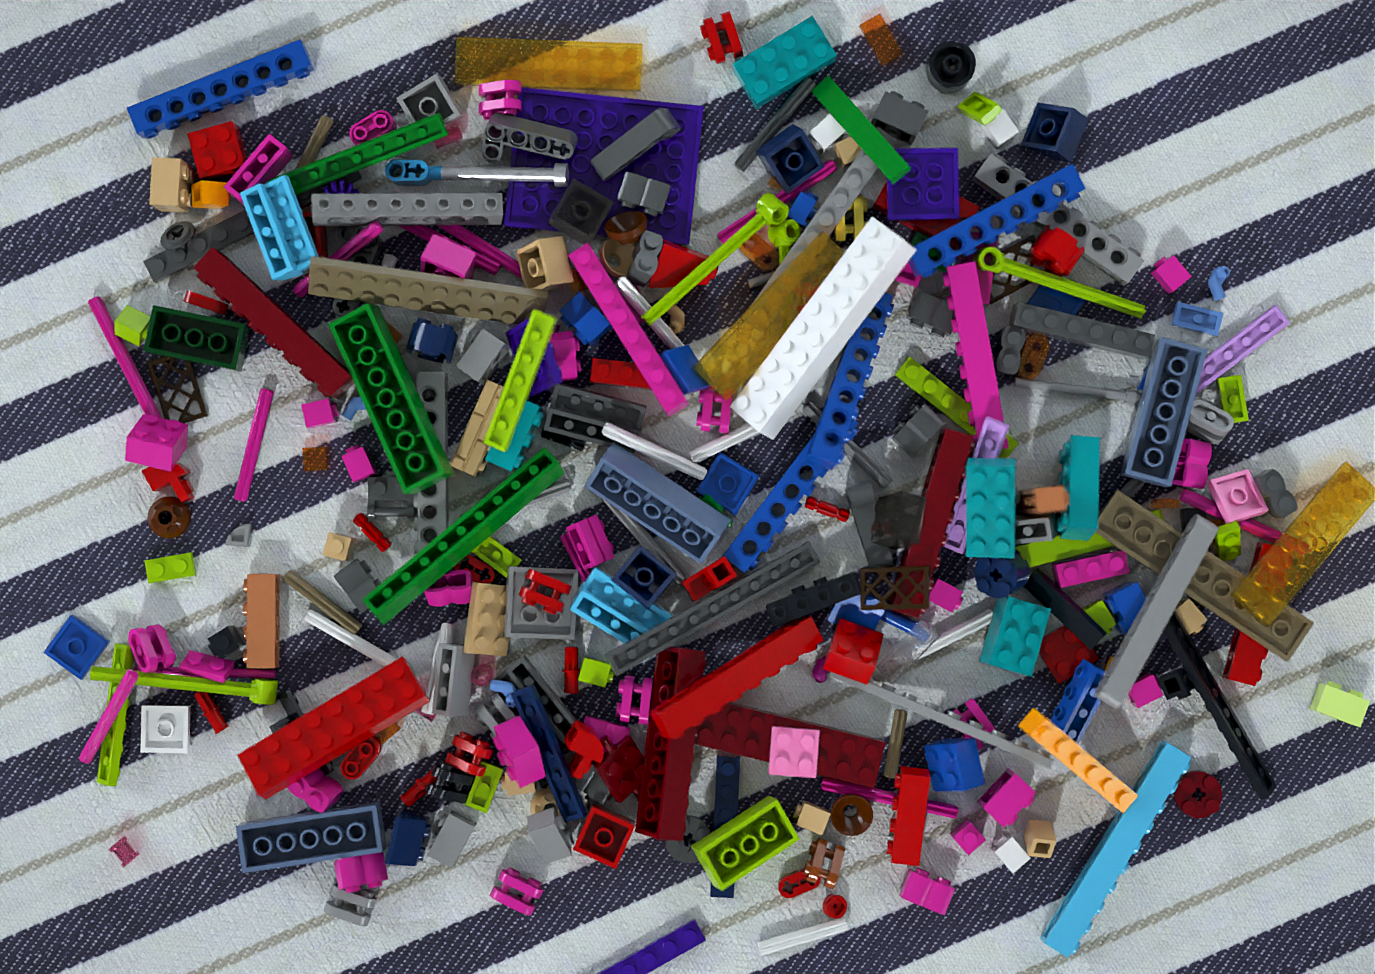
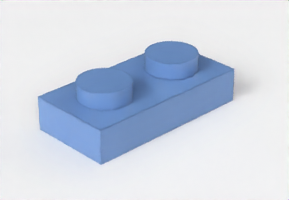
M1177 302L1171 325L1218 336L1224 313Z

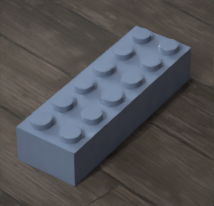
M1164 337L1155 341L1122 464L1121 476L1162 487L1172 485L1208 349Z
M615 442L611 444L602 456L584 486L700 564L706 559L731 521Z
M380 801L328 809L324 813L313 811L241 822L236 826L242 873L380 853L387 848Z

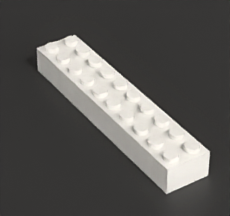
M871 217L731 404L730 408L759 433L773 440L915 253L916 249L874 217Z

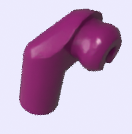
M826 655L816 660L812 670V676L818 683H823L827 680V670L823 669Z

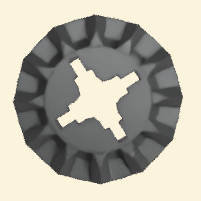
M188 221L175 223L165 230L161 236L160 243L168 252L172 250L178 252L180 248L185 249L187 244H192V239L196 237V228Z

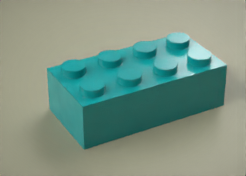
M812 15L733 63L732 71L754 107L758 109L801 83L806 77L814 75L835 62L837 54Z
M1071 435L1067 443H1064L1063 449L1059 450L1058 463L1062 464V472L1058 474V486H1064V490H1067L1069 495V505H1066V510H1061V515L1057 518L1056 529L1060 531V539L1088 541L1098 529L1100 437Z
M968 458L966 465V557L1014 558L1016 550V459Z

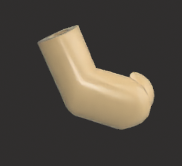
M674 304L667 311L670 314V325L668 327L674 334L682 332L684 328L685 313Z

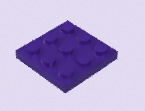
M958 148L895 149L910 166L911 170L894 185L887 178V221L958 220Z
M530 318L506 332L514 359ZM550 342L547 345L528 398L535 397L563 382L562 371L556 363L554 347Z

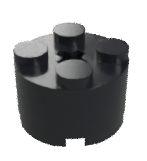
M954 41L941 43L934 49L927 62L926 75L928 81L936 90L943 94L962 90L969 83L975 72V55L963 43ZM947 65H949V66H953V65H954V66H955L954 71H953L952 69H949V70H948V69H947Z

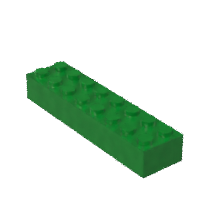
M367 303L329 323L330 330L403 493L416 494L454 475V471L379 306Z

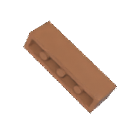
M1064 486L1019 491L1022 514L1066 510V505H1069L1068 491L1064 490Z
M247 574V579H244L243 584L244 592L247 593V602H244L243 605L244 616H247V625H244L243 638L247 639V649L243 651V662L247 663L246 668L279 667L280 574Z

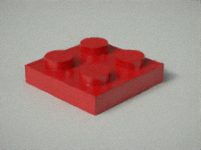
M1064 624L1043 637L1038 653L1058 684L1074 675L1075 669L1080 665L1082 659L1092 663L1098 659L1093 649L1090 650Z

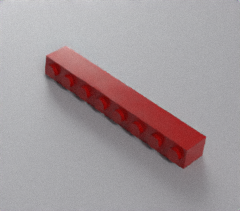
M804 615L792 620L650 711L662 737L673 740L680 738L685 734L686 729L691 726L700 725L709 714L720 712L726 703L740 699L743 696V692L748 689L757 688L762 684L761 681L763 679L780 673V668L785 665L794 664L802 654L810 653L817 649V644L824 640L812 616Z

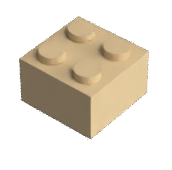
M152 157L149 204L161 212L189 213L190 207H192L191 184H194L195 172L192 170V167L182 159Z
M563 236L538 239L516 251L525 288L545 290L550 293L574 282L573 271L569 264L567 247Z

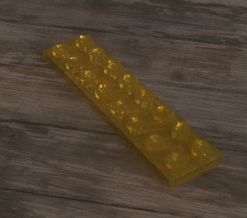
M457 37L455 85L479 86L483 83L501 80L520 81L524 88L641 92L643 45L641 43Z
M821 231L692 368L727 401L764 362L844 255V251L824 231Z
M1347 461L1342 463L1230 595L1265 627L1270 626L1375 501V487Z

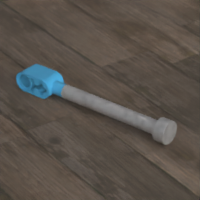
M391 160L385 167L386 176L394 184L402 186H425L432 180L554 182L555 187H568L569 182L568 163H555L554 168L428 166L421 160ZM397 168H402V174L399 177H393V172ZM421 169H423L425 173H421L420 177H418L415 173H420Z

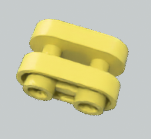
M862 193L857 196L848 209L852 210L853 224H845L844 215L834 229L835 241H845V234L852 233L855 240L868 223V221H864L863 213L867 212V198H863Z

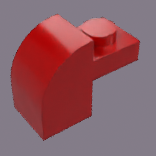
M177 462L172 471L150 466L142 470L152 491L159 492L171 485L180 502H188L195 498L192 494L194 489L187 479L184 480V477L191 472L183 464Z
M723 556L682 581L681 584L692 602H695L735 578L737 574L727 558Z
M575 720L564 741L568 749L576 752L568 766L573 777L581 780L584 773H588L592 760L598 763L602 762L604 750L595 730L589 725Z

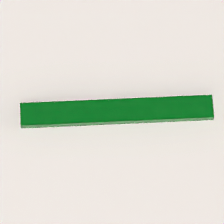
M440 112L269 179L266 183L286 175L290 179L295 195H298L445 137L449 133Z

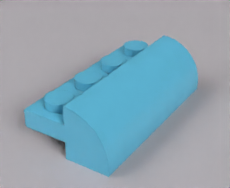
M283 175L266 184L259 183L241 192V198L272 280H286L304 274V270L310 268L311 256L319 257L289 177Z
M596 566L585 582L580 585L570 604L571 611L623 643L674 616L655 603L649 609H646L611 581L612 576Z

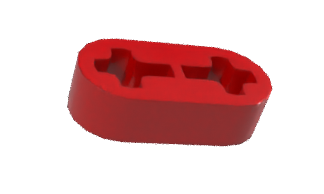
M188 290L183 302L224 316L229 304Z
M470 554L466 556L469 559L468 563L474 566V568L471 570L466 567L463 570L471 572L473 581L490 584L495 580L496 572L493 567ZM460 563L454 566L455 570H462L460 569ZM478 568L481 571H484L486 568L489 569L488 574L491 575V578L482 581L481 575L475 572Z
M804 868L783 876L778 882V890L783 897L793 898L818 887L821 878L818 877L816 883L810 884L809 881L801 883L800 880L806 878V875L803 874ZM789 881L790 884L798 882V884L792 887V892L788 893L787 890H782L785 887L784 882Z

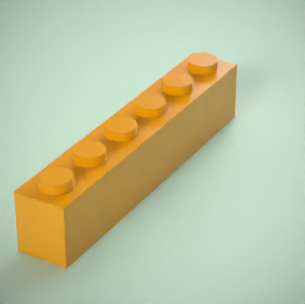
M1032 708L1018 725L1122 813L1138 797L1133 790L1036 709Z

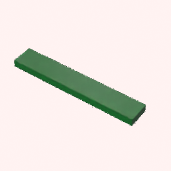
M829 75L811 90L814 96L893 185L911 170L904 159Z

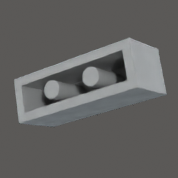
M439 644L432 714L447 717L468 716L475 654L463 652V644Z

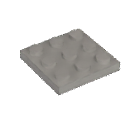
M508 566L504 637L575 640L576 613L570 610V604L577 592L578 570ZM529 569L572 586L569 595L561 594L559 601L565 604L562 613L556 612V615H552L543 611L544 606L535 603L533 607L521 602L522 597L518 596L521 587L529 589L531 580L525 578ZM540 585L538 593L548 597L551 596L553 591L543 585Z

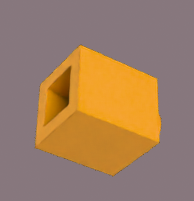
M199 181L191 184L192 208L220 209L229 206L230 194L224 188L227 182Z

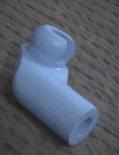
M1226 266L1216 267L1208 279V285L1214 301L1226 297L1221 286L1225 278L1230 275V270Z
M360 395L350 399L341 414L342 416L352 420L358 410H366Z
M492 679L490 690L502 692L506 698V705L515 707L516 704L511 695L513 691L517 690L514 684Z

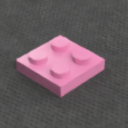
M1249 469L1211 479L1206 483L1226 524L1235 520L1238 522L1262 515L1269 510Z
M772 726L768 774L816 778L820 730Z

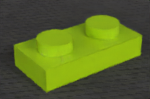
M975 91L957 106L962 114L984 126L992 122L1002 112L998 103Z
M1235 375L1217 378L1216 383L1221 410L1229 413L1234 423L1249 421L1242 376Z
M1236 520L1218 527L1214 537L1215 556L1222 561H1230L1241 555L1240 526Z
M491 536L471 551L506 578L508 566L518 567L522 562L521 558Z
M193 552L144 560L148 583L196 575Z
M482 760L481 764L487 767L484 777H475L465 805L487 814L504 768Z

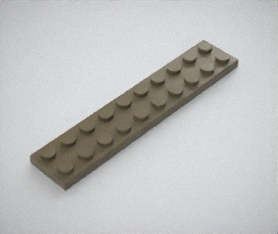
M311 256L308 294L517 325L530 318L533 309L545 313L548 299V291L315 256Z
M1115 490L1098 515V529L1095 532L1158 576L1182 535L1181 532L1119 490ZM1206 551L1184 591L1186 595L1285 662L1290 660L1314 624L1304 615L1209 551Z

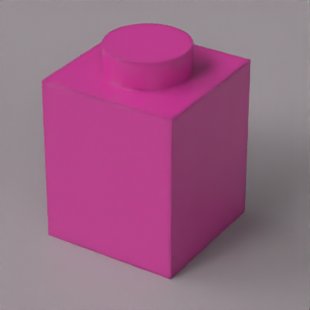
M1174 255L1168 259L1163 256L1154 264L1156 269L1151 272L1152 276L1168 294L1174 292L1192 277Z
M328 398L301 405L306 428L311 429L338 422L337 417L340 416L337 403H333L332 399Z
M355 445L346 450L347 454L341 456L353 482L361 481L378 473L366 447L360 448L359 445Z
M935 578L930 592V602L949 612H953L954 609L958 610L964 599L961 597L963 592Z
M1146 673L1136 678L1128 693V697L1134 707L1140 708L1164 696L1157 679L1158 676L1154 677L1153 674Z
M965 819L949 833L968 855L986 841L968 819Z

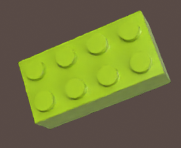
M768 795L691 847L713 886L723 891L800 839L778 799Z

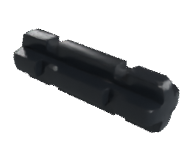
M544 427L541 432L542 438L553 439V442L568 447L573 446L574 449L583 451L586 445L584 440L546 431Z

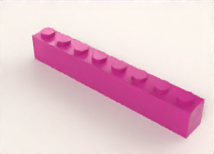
M589 243L568 255L667 415L670 417L688 406L689 403Z
M969 262L946 267V272L942 273L944 286H949L950 296H946L948 309H953L954 319H951V327L953 333H957L959 342H955L957 356L962 358L963 365L959 366L961 379L966 380L967 388L963 389L965 402H970L971 411L967 412L969 425H974L975 435H972L974 436L972 442L975 443L976 447L986 417L989 416L1004 422L976 263ZM1007 435L1004 440L1002 449L1009 448Z

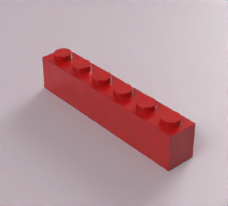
M1257 543L1248 578L1279 598L1280 591L1284 590L1286 579L1284 578L1285 571L1290 567L1292 556H1290L1291 550L1266 543ZM1235 628L1222 678L1256 686V683L1262 677V669L1260 667L1262 660L1268 654V649Z

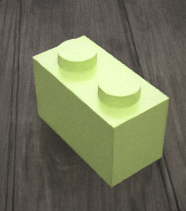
M1328 681L1327 685L1318 683L1309 709L1361 727L1370 703L1369 700L1363 698L1364 694L1352 689L1349 690V693L1342 691V685Z

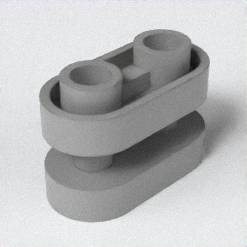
M1195 400L1186 431L1208 443L1218 444L1233 428L1234 421L1229 413L1203 400Z
M499 692L490 697L494 703L493 705L488 707L483 703L476 708L478 714L475 717L482 726L487 725L492 731L490 733L492 739L496 737L494 726L501 724L495 716L496 713L500 711L507 721L517 717L512 708L506 705V701Z
M333 883L330 894L335 897V900L326 902L324 912L359 926H368L371 915L365 911L366 908H374L377 897L374 896V892L361 888L359 891L346 893V889L339 890L338 883ZM344 901H347L356 904L357 908L347 906L343 903Z

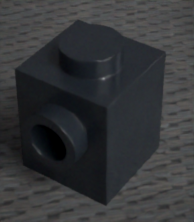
M234 625L227 626L208 638L210 642L208 647L215 657L218 656L219 659L225 658L245 646Z
M1183 667L1167 672L1157 678L1166 700L1174 697L1180 700L1192 695L1190 691L1194 689V685Z

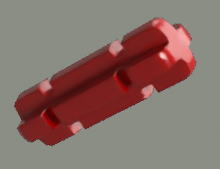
M809 496L805 502L806 508L810 510L815 509L817 510L816 512L832 518L837 517L838 520L847 522L850 515L849 510L839 509L836 505L823 500L818 501L817 498Z
M359 513L353 519V522L362 528L361 531L373 543L377 544L376 546L381 552H385L391 547V542L383 537L382 532L372 522H369L363 513Z

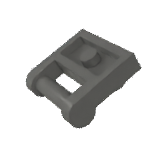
M368 477V519H376V517H407L408 519H414L416 517L414 494H404L397 477ZM407 500L408 505L407 507H376V501Z

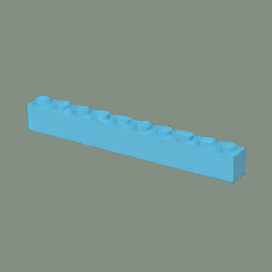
M1161 741L1132 788L1138 797L1124 813L1120 810L1118 811L1040 939L1046 945L1067 958L1071 954H1075L1080 946V938L1083 933L1087 934L1091 929V920L1095 914H1099L1105 905L1104 899L1107 894H1111L1115 890L1118 876L1124 874L1129 866L1128 860L1132 854H1136L1140 849L1142 837L1151 831L1154 825L1153 819L1164 810L1166 798L1177 789V780L1181 774H1185L1191 765L1189 761L1192 757L1168 742Z

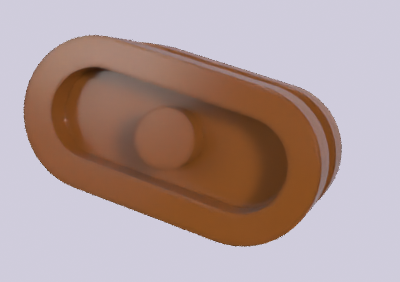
M818 838L816 842H811L808 854L812 856L810 861L807 860L803 874L806 875L807 881L816 883L818 877L825 879L824 887L834 889L840 873L845 847L835 844L833 850L826 848L827 840ZM824 857L830 859L827 870L821 868Z

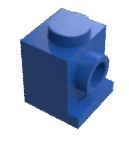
M808 191L806 194L800 192L786 219L795 220L800 228L805 230L809 225L806 220L811 221L818 210L814 206L819 198Z

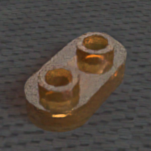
M756 233L747 240L754 243L753 248H747L745 243L739 247L740 252L763 271H771L778 265L779 255L777 251ZM770 256L772 261L766 264L763 262V257Z
M1034 334L1026 340L1020 355L1021 361L1017 371L1021 378L1033 379L1040 374L1050 347L1049 341L1044 335ZM1034 342L1040 344L1038 351L1033 349L1032 345ZM1026 364L1032 366L1031 372L1025 371L1024 366Z

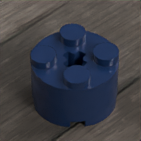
M418 318L417 322L412 325L406 352L412 354L414 350L419 352V358L437 363H443L444 359H446L447 363L450 364L458 335L453 331L454 327L450 325L440 324L439 327L431 325V321Z
M1017 549L1015 550L1014 558L979 557L975 566L977 589L993 598H1003L1019 591L1029 580L1030 569L1027 560L1023 559Z

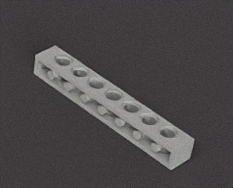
M991 153L972 179L973 182L1000 201L1015 194V187L1021 186L1026 188L1037 182H1031L1025 178L1026 174L1016 167L1012 169L1006 164L1007 161L998 154L994 156ZM1003 173L1007 178V182L1004 184L999 183L996 180V174ZM1033 195L1032 197L1033 205L1034 201L1039 199V197ZM1064 201L1058 203L1060 208L1048 214L1046 210L1039 213V219L1032 222L1042 230L1046 225H1051L1050 230L1058 227L1072 235L1079 241L1076 246L1079 249L1083 246L1085 250L1081 257L1123 286L1130 282L1144 262L1137 250L1131 247L1127 249L1121 244L1122 241L1113 234L1107 235L1102 231L1103 228L1098 223L1087 221L1083 218L1082 212L1073 207L1070 209L1063 204ZM1013 206L1012 209L1020 214L1018 207ZM1054 213L1063 215L1064 222L1062 224L1055 222L1053 218ZM1074 226L1081 227L1083 230L1082 237L1074 235ZM1093 239H1097L1102 243L1101 250L1093 248ZM1113 252L1120 255V264L1112 261L1111 254Z
M502 193L312 194L313 226H368L374 220H377L382 226L501 225L503 219Z
M445 371L417 372V377H413V383L427 414L434 413L436 416L433 427L448 458V373ZM432 389L435 391L436 397L432 402H427L424 398L425 392ZM448 478L435 484L437 490L434 495L429 496L425 489L418 492V494H414V508H418V517H414V531H418V540L414 541V554H417L430 543L425 537L427 530L433 529L436 531L437 536H439L449 527ZM431 505L437 510V514L433 519L427 518L425 514L426 508Z

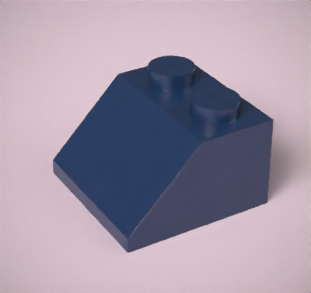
M1037 103L1021 146L1054 160L1072 162L1089 119L1075 108Z
M793 124L755 151L766 170L787 194L825 167L803 129Z
M640 545L612 577L611 581L646 609H649L672 584L677 574Z
M402 811L396 817L385 864L416 866L419 860L423 861L426 847H423L424 838H429L432 824H428L430 817Z

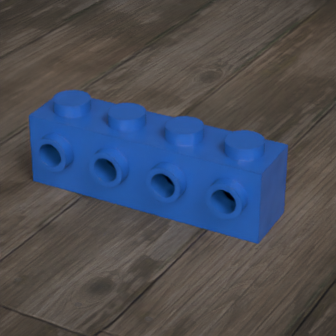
M1082 659L1080 665L1076 667L1074 676L1069 686L1066 687L1064 696L1055 708L1050 721L1078 745L1101 702L1100 699L1095 697V691L1106 672L1101 666Z

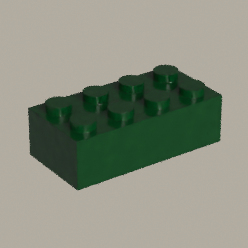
M153 305L143 351L242 372L251 327L243 323Z

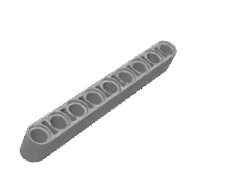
M1198 514L1194 515L1189 521L1095 691V697L1115 709L1119 708L1124 702L1218 531V526Z

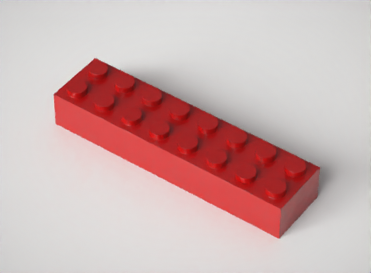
M402 656L237 754V757L258 796L266 800L429 703L430 700L410 664Z

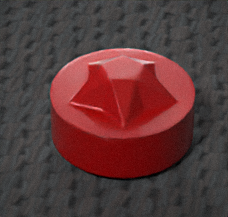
M830 894L824 899L823 911L828 917L838 919L846 913L847 902L844 897Z

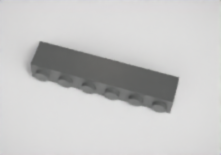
M1021 302L1013 305L1009 326L1023 328L1028 333L1138 359L1150 357L1155 334Z

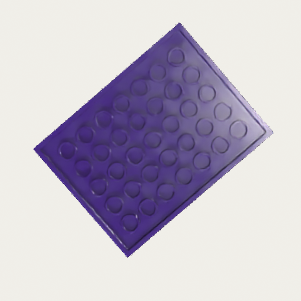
M521 88V94L517 98L521 100V112L517 113L516 117L571 130L577 135L578 143L573 155L568 159H560L512 147L510 167L554 168L555 163H568L569 182L568 187H555L554 182L509 181L504 220L505 227L608 237L604 227L606 221L612 216L626 211H639L642 213L644 211L643 208L636 206L634 210L621 206L622 202L617 199L625 172H630L671 185L663 215L657 214V217L645 214L647 219L646 230L662 235L664 240L689 246L704 106ZM659 108H668L680 125L681 130L671 138L659 141L615 176L603 182L590 161L648 115ZM516 131L518 134L524 135L522 132ZM539 137L541 140L547 141L545 138Z

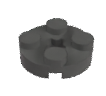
M686 815V831L684 835L693 834L692 839L695 840L693 844L710 834L707 824L701 818ZM665 840L666 849L674 859L683 863H696L699 861L691 847L692 843L685 845L684 840Z

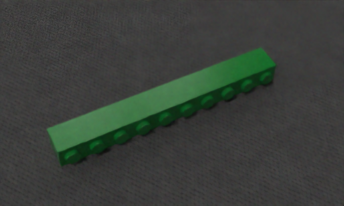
M545 447L364 597L362 601L379 621L385 625L564 474L560 463Z

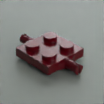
M607 735L603 736L602 739L600 738V741L606 751L602 762H597L594 768L617 802L622 803L631 793L634 794L639 802L640 785L644 771V756L631 736L626 735L614 745Z

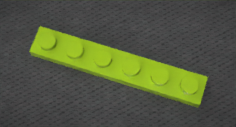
M533 309L483 443L503 452L508 451L558 318Z
M909 356L895 373V376L970 436L975 435L974 425L970 426L967 412L971 411L970 404L966 403L962 397ZM1008 434L1009 448L1001 449L998 458L1007 459L1019 444Z
M115 643L112 668L132 669L135 657L130 645ZM110 682L107 705L120 683ZM128 697L101 744L97 782L106 786H117V779L120 776L119 764L123 753L122 742L123 734L126 730L125 719L126 711L129 707Z

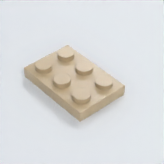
M472 583L463 652L507 656L509 637H504L507 585Z

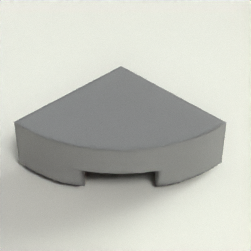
M243 524L235 528L227 537L225 545L250 547L252 524Z

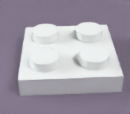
M142 705L141 752L189 753L191 705Z

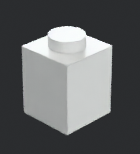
M1004 109L992 122L985 126L981 125V128L996 149L1015 137L1019 132Z
M829 114L809 132L808 138L815 151L818 152L820 150L824 154L844 136L845 130Z
M1009 833L1006 836L1004 834L999 836L993 842L994 846L991 849L1012 873L1031 859Z

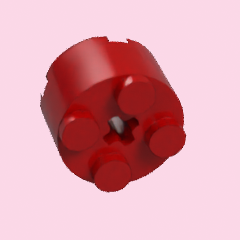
M1046 225L1030 247L1031 257L1029 259L1037 266L1043 265L1047 267L1049 273L1060 277L1068 276L1085 250L1083 246L1079 249L1076 246L1079 241L1066 231L1058 227L1050 230L1051 225Z

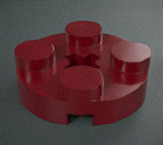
M1194 770L1183 775L1178 782V787L1173 796L1176 805L1182 812L1193 818H1205L1219 810L1222 801V789L1215 777L1204 771ZM1196 788H1200V791L1204 793L1198 801L1195 797H1192V793L1196 792Z

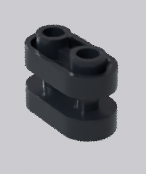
M445 762L434 765L431 775L437 777L435 783L428 782L425 793L439 799L464 804L468 793L463 791L464 785L471 786L475 776L463 770L453 768L454 766ZM446 781L454 782V787L446 786Z

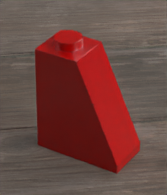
M663 239L662 249L657 256V269L647 283V287L651 289L675 287L709 256ZM719 266L697 285H708L710 279H715Z

